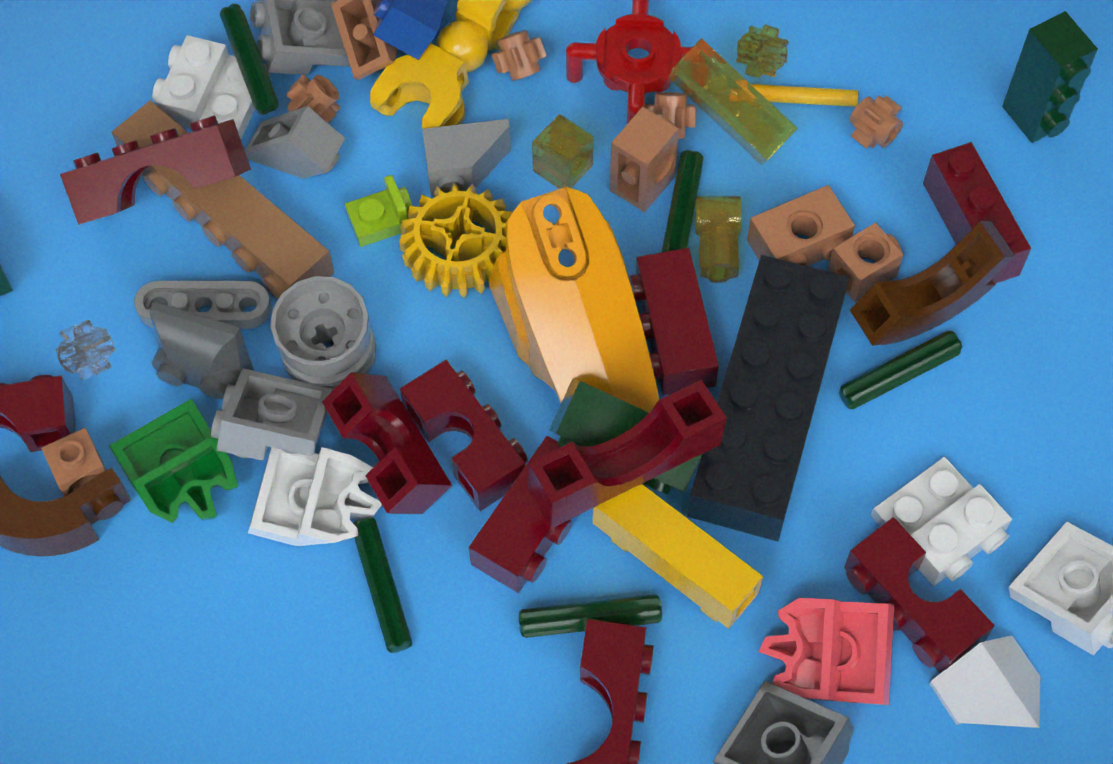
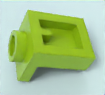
M392 175L383 177L385 190L344 204L346 214L360 247L401 234L402 220L408 219L407 212L409 211V206H412L409 194L405 187L398 189Z

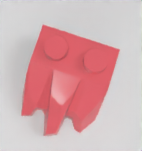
M798 598L778 610L779 619L789 626V634L766 636L758 651L780 659L786 665L785 672L775 675L772 684L807 699L889 705L894 605L844 602L835 599Z

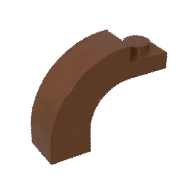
M980 221L949 253L924 271L901 280L877 281L850 309V312L872 346L892 344L913 338L950 320L988 293L996 285L992 279L1015 255L991 221Z
M112 468L73 492L51 501L24 499L13 493L0 476V546L12 552L29 556H56L80 550L99 540L91 525L99 520H107L115 516L122 509L123 505L131 501Z

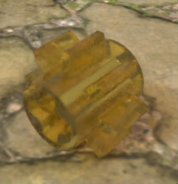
M766 24L762 29L750 26L749 32L738 40V58L736 62L747 65L745 74L760 78L762 74L775 77L776 70L780 69L784 63H787L788 51L786 46L789 44V41L778 37V28Z

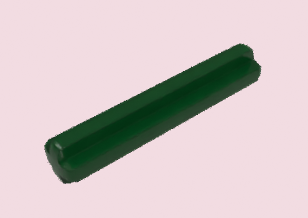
M235 3L229 7L222 8L220 18L254 108L260 115H266L269 112L275 111L279 103L244 11L240 5Z
M685 150L680 154L661 253L687 248L704 158L698 151Z
M946 331L841 385L839 396L848 409H855L958 356L963 348L962 343L955 332Z
M373 517L356 520L353 524L358 528V536L354 537L387 651L390 653L404 651L412 646V640L376 520Z
M653 594L522 609L519 611L518 616L520 633L522 637L529 638L586 631L587 619L632 626L659 623L662 620L661 600L658 595Z

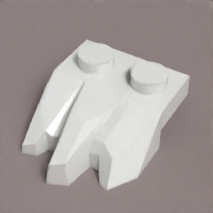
M271 447L248 534L293 546L336 543L358 536V528L349 519L360 520L366 517H373L382 506L379 500L361 491L358 486L368 483L365 475L373 467L352 455L321 447L319 454L314 453L313 456L287 453L282 449Z

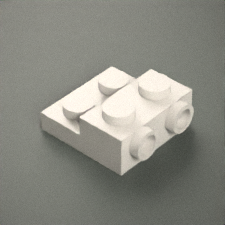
M187 35L182 46L174 45L168 59L169 74L166 79L159 78L155 82L152 93L153 102L180 126L190 129V123L216 115L218 123L234 119L240 139H242L255 108L235 56L228 54L225 44ZM264 64L265 69H266L267 74H268V77H269V76H270V73H268L267 65Z
M945 457L873 508L871 514L880 527L894 517L926 551L919 571L933 587L946 577L954 581L962 576L973 565L971 558L980 551L984 550L987 554H990L999 548L1009 538L1006 530L1012 521L1007 512L981 484L973 488Z
M1066 522L1009 586L1010 598L1050 620L1052 632L1094 656L1102 645L1107 648L1113 647V546Z

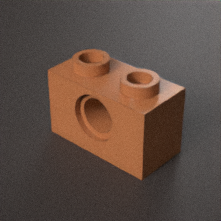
M642 107L611 142L610 191L641 211L646 212L675 178L679 128L674 126L667 117L660 114L656 115Z
M826 185L751 217L747 242L758 260H760L761 255L809 267V265L823 259L830 261L833 248L852 237L855 225L830 186ZM802 234L808 236L809 238L802 239L795 235Z

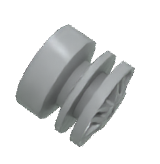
M314 276L296 282L281 294L272 309L270 327L285 369L293 380L332 388L333 391L350 372L369 373L375 362L376 342L363 297L351 284L335 277ZM329 342L332 346L326 348L323 343Z

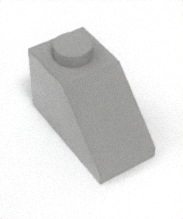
M305 106L262 121L246 147L245 153L248 160L305 179L318 174H326L336 165L339 160L337 152L345 137L309 106Z
M509 119L422 129L431 196H434L437 186L444 193L451 192L454 182L460 191H466L471 184L477 188L511 150Z

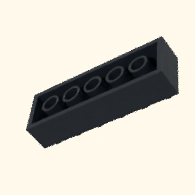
M761 255L717 402L727 417L721 445L703 453L690 493L687 517L773 541H779L850 277Z

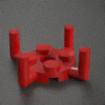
M632 0V14L616 19V24L605 31L604 28L599 34L596 43L573 42L566 48V78L569 82L578 83L582 80L583 60H596L598 71L603 77L606 87L615 91L628 92L627 124L642 107L645 108V93L663 92L668 89L671 80L679 70L680 64H693L691 78L693 86L703 88L708 84L711 58L709 50L704 47H681L679 37L674 30L672 34L664 27L662 20L648 15L649 0ZM641 48L646 50L649 55L642 59H636L627 53L632 49Z

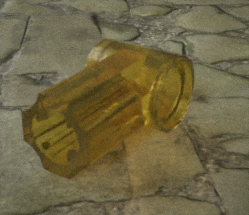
M696 196L695 235H699L700 277H704L710 282L723 283L731 278L738 277V235L741 233L742 216L741 196Z

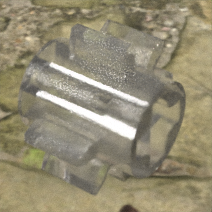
M85 320L60 331L59 334L64 341L55 350L58 360L65 371L79 373L80 379L85 380L112 367L107 358L115 351V347H113V341L105 328H92L91 321Z

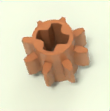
M522 30L497 40L500 51L491 55L498 73L509 72L511 81L541 70L538 59L547 56L541 37L530 39L527 30Z
M303 74L286 94L291 99L287 106L289 112L309 106L327 123L337 115L336 112L340 109V106L335 103L339 99L337 88L332 82L321 75H316L310 81Z
M674 92L655 93L654 104H645L647 110L656 115L660 114L667 117L674 126L679 128L678 139L685 138L686 127H696V107L693 104H687V94Z
M879 95L876 100L870 96L864 98L855 107L849 118V122L856 128L851 137L866 149L869 146L874 148L877 144L882 148L887 147L898 136L903 127V122L896 116L902 107L888 96L882 98Z

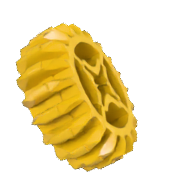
M454 182L451 192L444 193L437 186L434 191V198L432 199L421 194L419 200L420 207L409 206V211L407 212L408 219L402 220L400 227L402 235L399 239L400 251H403L404 265L407 269H411L412 277L416 282L424 280L425 287L429 292L440 285L441 292L445 297L450 294L452 289H459L460 295L465 298L468 288L473 287L482 295L483 290H485L484 282H489L497 257L506 251V221L512 214V211H506V204L502 198L493 201V195L489 189L478 195L473 184L466 191H460ZM472 221L483 225L491 233L485 232V228L474 225ZM426 247L434 248V252L444 255L446 260L435 256Z

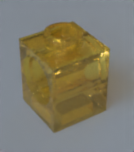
M559 114L532 142L533 171L559 189L564 187L572 188L593 166L594 136Z

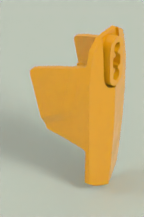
M569 187L521 201L506 221V251L497 257L489 279L490 290L518 357L530 367L534 376L555 390L560 403L566 394L571 380L575 379L644 411L650 412L659 400L656 380L623 256L609 222L604 219L588 194ZM546 206H554L559 212V219L554 225L543 216V210ZM561 250H568L574 256V264L571 267H565L560 264L558 256Z

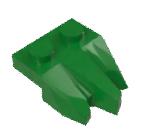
M192 398L109 445L112 453L149 512L171 523L178 518L179 506L185 502L188 503L201 520L215 519L217 514L210 493L211 489L218 486L226 491L238 488L231 459L226 452L217 451L218 439L211 437V430Z

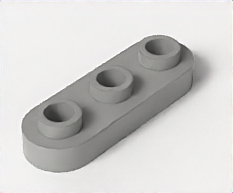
M152 281L142 286L134 299L135 309L140 320L153 328L150 307L153 301L240 327V329H251L262 325L269 318L272 309L267 290L261 284L254 281ZM203 306H211V309L207 312H198ZM247 306L256 307L253 311L243 312V309Z

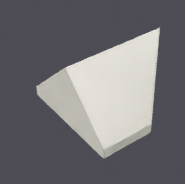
M1013 636L979 643L929 683L956 725L968 723L1040 728L1041 676Z

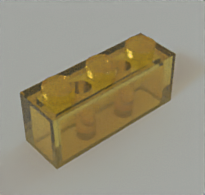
M702 38L679 61L668 76L677 87L687 94L693 102L761 165L768 161L798 129Z

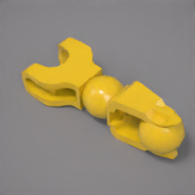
M458 0L457 11L455 12L457 21L448 23L440 30L436 39V45L430 43L419 60L410 55H405L395 59L394 63L384 69L370 91L372 109L383 115L393 116L406 103L421 101L429 104L422 118V129L462 124L465 119L462 91L469 83L467 73L475 71L484 63L488 49H495L497 51L500 49L497 40L509 35L518 19L519 12L531 0Z

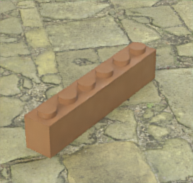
M150 100L111 133L116 146L137 140L139 147L142 148L153 144L151 135L173 128L177 129L179 136L189 132ZM151 165L142 174L148 187L160 197L163 194L168 196L172 200L174 208L185 220L190 222L194 219L202 226L206 237L215 246H226L232 252V257L244 271L247 273L255 271L262 277L264 286L277 299H279L284 291L298 281L314 276L331 277L334 274L329 250L240 175L195 189L183 175L165 166Z

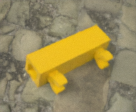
M643 484L593 508L592 523L611 537V541L626 553L629 551L700 606V611L713 621H719L728 629L759 594L763 576Z

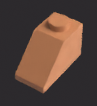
M337 0L331 4L348 61L356 80H360L394 63L398 51L394 46L373 35L379 20L373 13L379 0Z

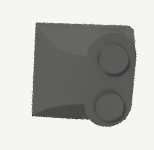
M153 301L150 307V315L159 348L152 360V366L157 370L156 375L162 381L174 386H181L182 383L199 388L200 391L212 398L223 399L227 385H236L242 368L254 371L240 327Z
M764 681L713 760V763L842 764L849 751L854 727L850 718Z

